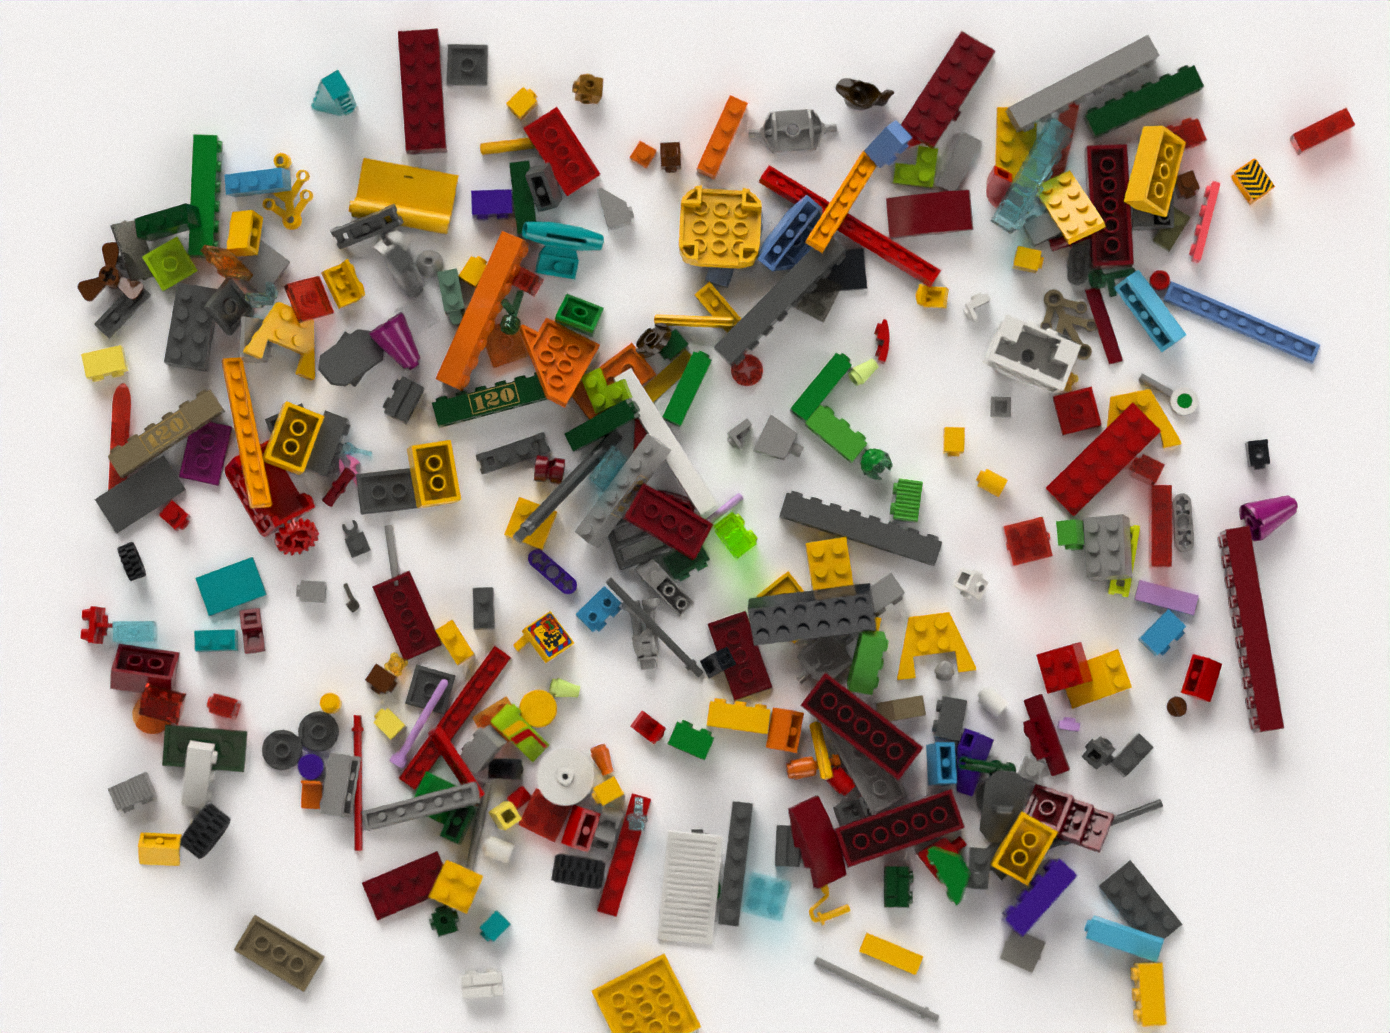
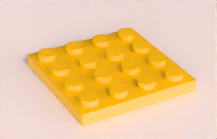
M665 953L591 990L612 1033H691L702 1027Z

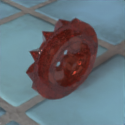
M744 354L745 359L738 366L735 364L731 367V375L739 385L752 386L761 379L763 365L759 358L752 354ZM744 362H746L748 367H755L750 371V378H748L745 372L738 373L744 369Z

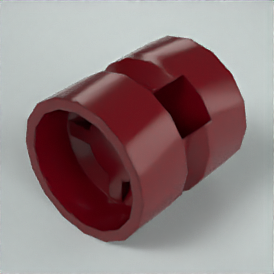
M537 455L533 481L545 483L549 480L551 484L559 485L563 481L566 459L554 457L550 460L548 456Z

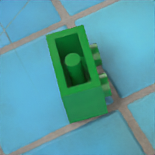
M683 719L681 723L677 721L667 744L705 761L714 741V737L711 736L712 732L704 728L698 731L692 728L694 724Z

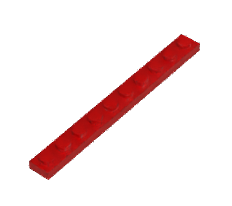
M768 165L758 183L794 205L808 195L823 208L824 213L830 203ZM847 213L837 229L843 235L930 288L941 272L939 268Z

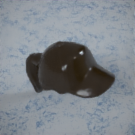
M851 78L841 79L835 87L837 93L844 98L846 106L859 111L870 109L873 106L883 107L895 93L890 89H886L881 93L874 84Z

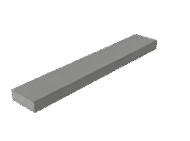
M472 782L361 812L365 831H372L480 803L481 800L477 782Z

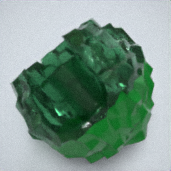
M870 448L865 450L861 458V470L864 475L874 480H882L877 473L881 474L885 467L889 471L893 467L889 454L881 449Z

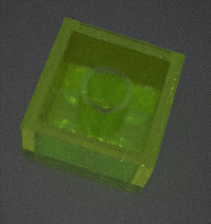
M732 511L716 523L712 530L735 560L739 561L757 547L756 541L758 538L751 529L747 531L744 527L745 521L739 513L735 515Z

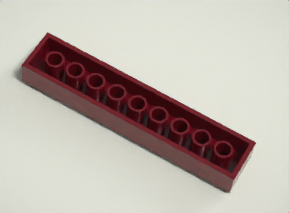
M1250 526L1225 529L1219 533L1220 536L1217 537L1219 549L1222 548L1223 556L1221 557L1222 568H1226L1227 576L1224 577L1226 589L1229 588L1230 592L1228 606L1230 609H1233L1234 617H1231L1232 628L1236 629L1237 637L1234 640L1236 649L1240 650L1241 657H1238L1239 668L1243 669L1244 677L1241 678L1242 687L1247 690L1248 697H1245V705L1247 710L1250 709L1251 717L1248 718L1249 727L1254 733L1284 729Z

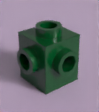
M446 905L434 908L435 913L431 914L432 918L429 919L432 931L436 930L438 937L459 931L457 922H460L457 910L453 911L452 907L447 908ZM443 916L448 919L446 924L441 922Z

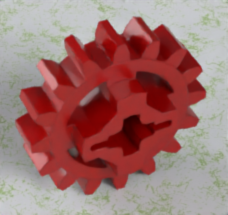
M300 518L296 522L292 519L290 523H284L285 527H278L279 532L274 534L276 537L274 541L279 552L283 551L284 555L290 552L291 556L295 552H298L299 555L304 550L308 552V547H314V541L319 540L318 529L314 522H310V519L303 521Z

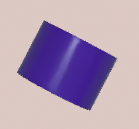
M306 754L298 762V771L306 779H318L325 771V763L316 754Z

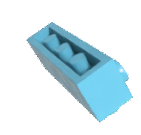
M1139 270L1126 277L1114 287L1161 353L1186 336V333Z

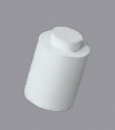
M992 686L989 688L984 687L977 695L979 697L978 702L995 718L1009 704Z
M491 836L490 840L485 839L482 850L485 851V856L508 863L514 844Z

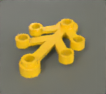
M285 153L276 154L273 160L277 168L282 167L287 170L292 162L291 157ZM282 157L283 163L279 164L278 160ZM303 169L296 173L297 180L291 188L292 191L271 193L285 202L286 210L277 206L275 200L271 198H266L262 202L263 208L273 211L280 216L284 227L289 230H296L301 226V213L308 202L312 201L314 197L312 191L308 189L302 190L300 192L301 200L294 208L293 201L304 183L310 179L309 172ZM304 172L306 176L304 179H301V174ZM306 192L309 193V197L307 199L304 198V194ZM268 201L272 203L270 208L267 207ZM291 216L294 217V221L292 223L289 222V218Z

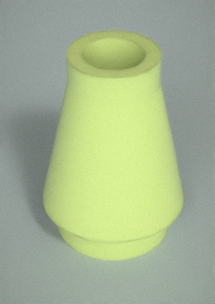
M871 358L851 368L848 376L854 385H863L879 366Z
M558 677L557 679L552 678L549 693L553 697L578 698L580 686Z

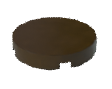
M657 323L655 328L646 329L640 335L636 342L637 349L635 350L642 358L654 356L667 345L672 333L666 324Z

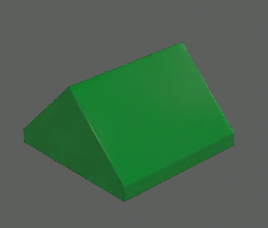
M566 293L555 316V322L593 337L604 307Z

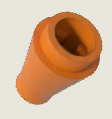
M605 743L590 749V756L600 769L602 775H607L614 771L609 747H606Z

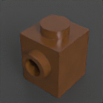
M1191 170L1177 175L1174 187L1177 198H1185L1187 200L1195 197L1200 187L1194 171Z
M377 663L365 679V681L372 685L370 689L378 695L382 692L387 694L388 691L392 693L398 685L396 682L397 677Z

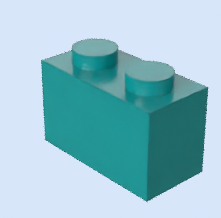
M238 630L194 631L195 652L238 651Z

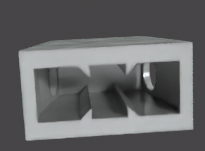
M770 414L753 451L785 461L788 453L799 458L804 446L794 442L797 436L794 430Z

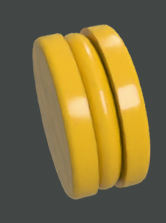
M532 690L526 693L520 701L519 709L522 711L520 716L531 727H546L553 722L557 715V703L554 697L547 691Z

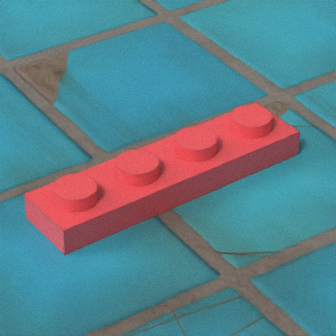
M1212 181L1210 186L1206 185L1203 196L1206 197L1205 205H1201L1199 217H1202L1200 225L1196 224L1194 236H1197L1195 244H1191L1189 255L1192 256L1191 262L1199 263L1201 261L1220 182Z

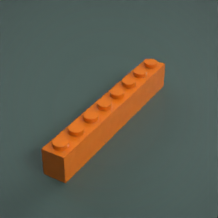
M501 232L438 371L436 380L460 391H463L468 386L471 372L478 364L480 352L486 347V339L489 332L494 329L495 319L503 309V301L512 289V281L520 271L521 261L528 253L529 243L507 232Z

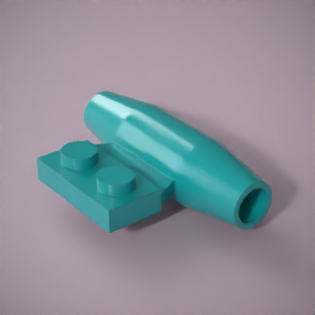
M525 222L522 229L523 238L545 245L538 253L535 272L538 274L575 280L579 263L577 251H600L604 244V236L602 234L579 226L555 222Z

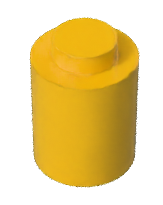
M986 468L985 471L981 470L975 481L979 482L977 484L978 487L999 497L1008 479Z
M326 693L320 699V707L326 713L335 714L340 711L342 700L334 693Z

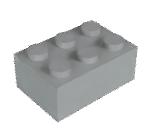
M1123 514L1083 518L1086 579L1094 582L1132 578L1130 518Z

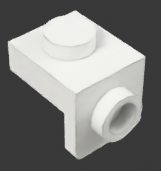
M979 292L971 296V301L964 305L965 309L963 312L967 320H972L973 324L978 321L974 310L989 303L991 300L988 292L983 295Z

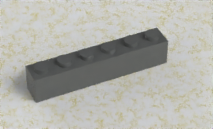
M732 801L718 924L739 927L753 803Z

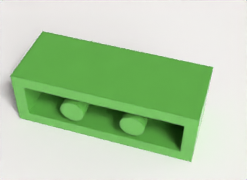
M820 404L804 426L852 464L868 443L865 441L867 438L861 432L857 431L855 433L849 428L851 425L845 419L841 418L839 420L835 417V412L829 406L825 405L823 407Z
M883 631L859 632L846 683L849 691L873 695L874 689H877L879 684L878 671L882 670L884 664L883 652L887 651L889 640L886 639Z

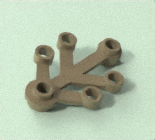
M1055 289L1047 291L1043 298L1047 310L1039 328L1042 329L1043 324H1048L1049 329H1052L1051 320L1055 311L1059 317L1055 331L1063 334L1065 329L1069 337L1081 345L1080 350L1084 349L1087 352L1086 356H1081L1078 353L1077 358L1081 361L1089 359L1092 355V349L1088 344H1083L1073 325L1084 327L1086 331L1093 332L1097 328L1094 319L1087 320L1069 315L1063 309V307L1075 309L1077 314H1084L1087 311V304L1083 301L1075 302L1065 299L1063 294ZM1050 297H1056L1057 302L1051 303ZM1082 304L1085 308L1084 311H1079L1077 306ZM1088 322L1094 323L1093 329L1087 327Z

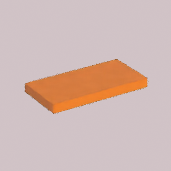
M630 343L599 367L602 370L607 385L615 383L613 379L630 368L642 386L657 374L645 358H642L635 349L637 348L633 343ZM580 381L572 398L586 417L591 419L598 414H595L584 384Z

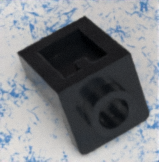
M724 647L700 660L709 679L736 665L728 647Z

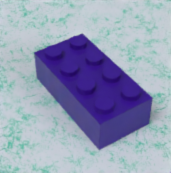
M1050 859L1043 866L1045 871L1041 875L1036 874L1029 883L1031 884L1029 889H1023L1015 898L1018 901L1013 906L1008 905L1001 913L1004 915L1001 920L1019 936L1023 937L1078 876L1061 859Z

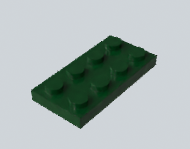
M166 724L162 766L185 768L187 747L190 741L215 744L214 751H217L218 754L216 764L212 765V770L245 772L248 731Z

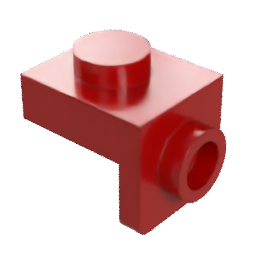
M643 710L630 725L632 729L653 744L662 739L666 727Z

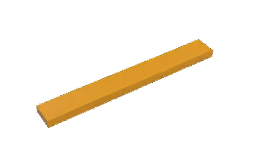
M240 357L223 358L221 363L250 508L270 507L272 502L244 363Z

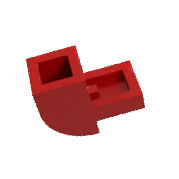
M995 165L986 180V196L989 203L997 208L1001 202L1007 208L1019 210L1022 206V195L1009 189L1012 184V173Z

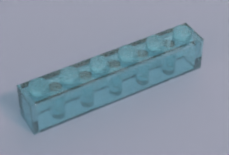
M1051 118L1045 123L990 220L992 223L1009 234L1016 230L1019 231L1025 223L1023 218L1033 209L1035 204L1032 202L1035 197L1038 198L1044 189L1042 185L1044 181H1048L1053 173L1051 169L1054 164L1056 165L1062 157L1060 153L1063 148L1069 145L1072 139L1070 135L1073 130L1055 118Z

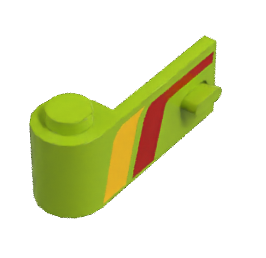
M507 703L491 722L521 752L534 762L550 744L519 715L522 711L514 703L511 706Z

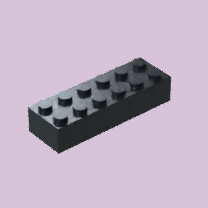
M870 583L749 598L748 615L754 646L876 630V614Z

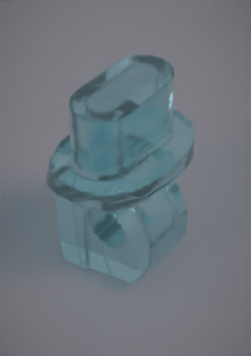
M635 797L634 813L627 816L629 821L628 829L645 830V822H648V818L642 814L643 798Z

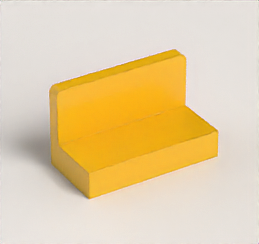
M141 832L138 843L139 864L180 866L181 845L179 843L182 834Z

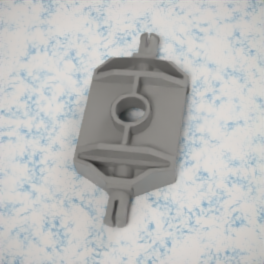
M814 109L774 111L768 113L763 127H760L759 130H748V138H763L771 153L806 149L816 150L823 134L837 132V123L825 125ZM789 125H796L799 131L797 134L791 135L787 132V127Z

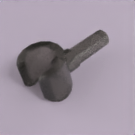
M345 583L343 587L350 599L345 605L353 613L360 607V604L352 595L348 583Z

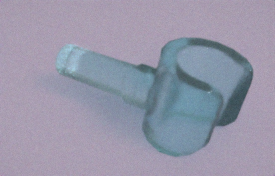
M350 442L344 443L351 446L349 452L343 451L347 455L356 453L371 456L372 451L359 449Z

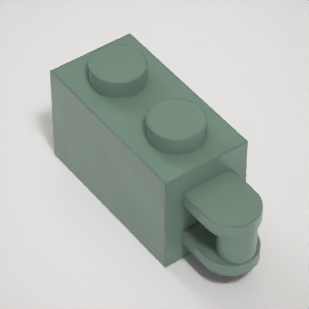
M455 268L439 271L437 276L445 315L449 314L452 325L459 326L463 318L462 312L465 311L458 270Z

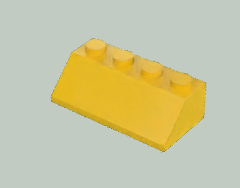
M1163 125L1143 126L1124 202L1136 210L1167 217L1186 142Z

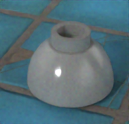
M425 250L418 255L416 265L420 275L426 278H433L437 276V272L443 270L444 261L438 252Z

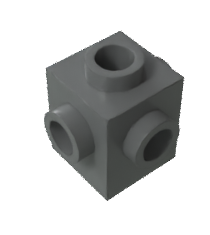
M1100 736L1096 740L1092 738L1084 748L1087 750L1081 757L1097 770L1102 765H1109L1114 759L1112 754L1116 749L1108 739Z

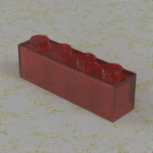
M1151 485L1148 487V568L1172 567V485Z

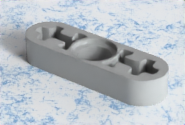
M1180 493L1172 500L1174 542L1179 552L1186 553L1194 547L1192 502L1187 494ZM1180 497H1183V501H1187V504L1183 506V510L1188 511V514L1182 513L1177 515V512L1181 511V506L1176 503V501L1180 500ZM1180 517H1185L1188 520L1189 525L1187 528L1182 529L1178 526L1177 521ZM1189 531L1190 535L1186 534L1185 539L1190 542V545H1187L1186 549H1184L1183 545H1179V542L1183 540V534L1178 535V532Z

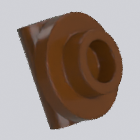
M1174 696L1168 700L1166 708L1171 716L1181 717L1186 714L1187 703L1183 698Z

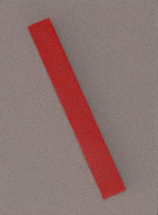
M496 646L492 648L436 726L442 727L450 741H452L511 659L509 655ZM430 737L426 739L399 777L401 781L414 790L420 785L425 772H429L441 756Z

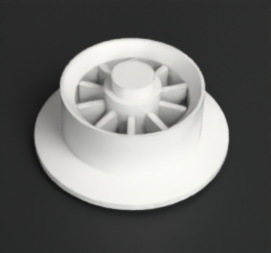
M572 748L555 749L541 760L537 769L536 776L539 790L552 803L558 805L576 804L583 800L592 789L594 782L593 767L588 758L578 750Z

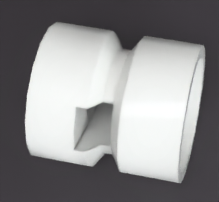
M393 228L385 234L386 239H381L373 248L382 256L397 242L405 250L412 243L396 228Z

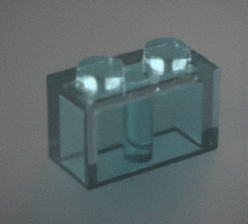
M113 621V642L157 643V622Z

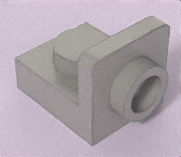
M748 418L727 433L729 436L727 441L733 449L735 447L739 450L743 448L737 436L742 438L751 431L749 428L752 426V423Z

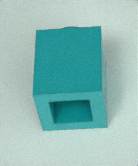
M496 910L479 927L482 930L479 934L487 942L490 940L495 942L511 923Z

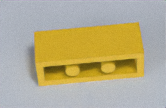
M714 698V702L710 701L706 726L767 735L771 710L767 709V705L755 704V707L746 706L747 702L735 701L734 704H728L726 699Z

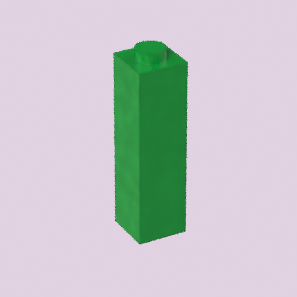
M700 350L698 353L693 351L662 416L665 421L681 428L712 363V360L709 359V354Z
M836 352L790 408V411L806 423L852 367V364L849 363L851 359L844 353L838 354Z

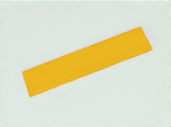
M687 349L643 387L652 402L656 401L681 378L691 358V354Z

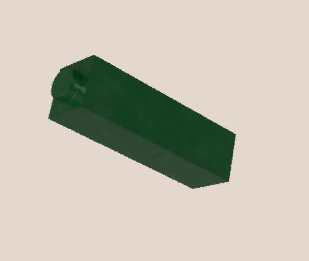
M529 160L509 163L518 237H522V229L525 222H537L534 199L525 177L530 169Z
M625 399L564 433L572 451H580L641 417L639 406L632 399Z

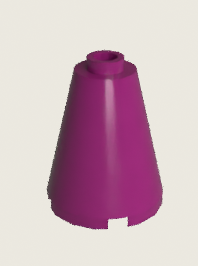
M402 312L391 317L369 333L371 338L403 369L408 368L411 370L420 364L418 360L421 357L406 317Z
M1289 495L1244 503L1239 507L1240 521L1244 519L1246 526H1250L1253 541H1262L1297 513L1298 504L1295 498H1291Z

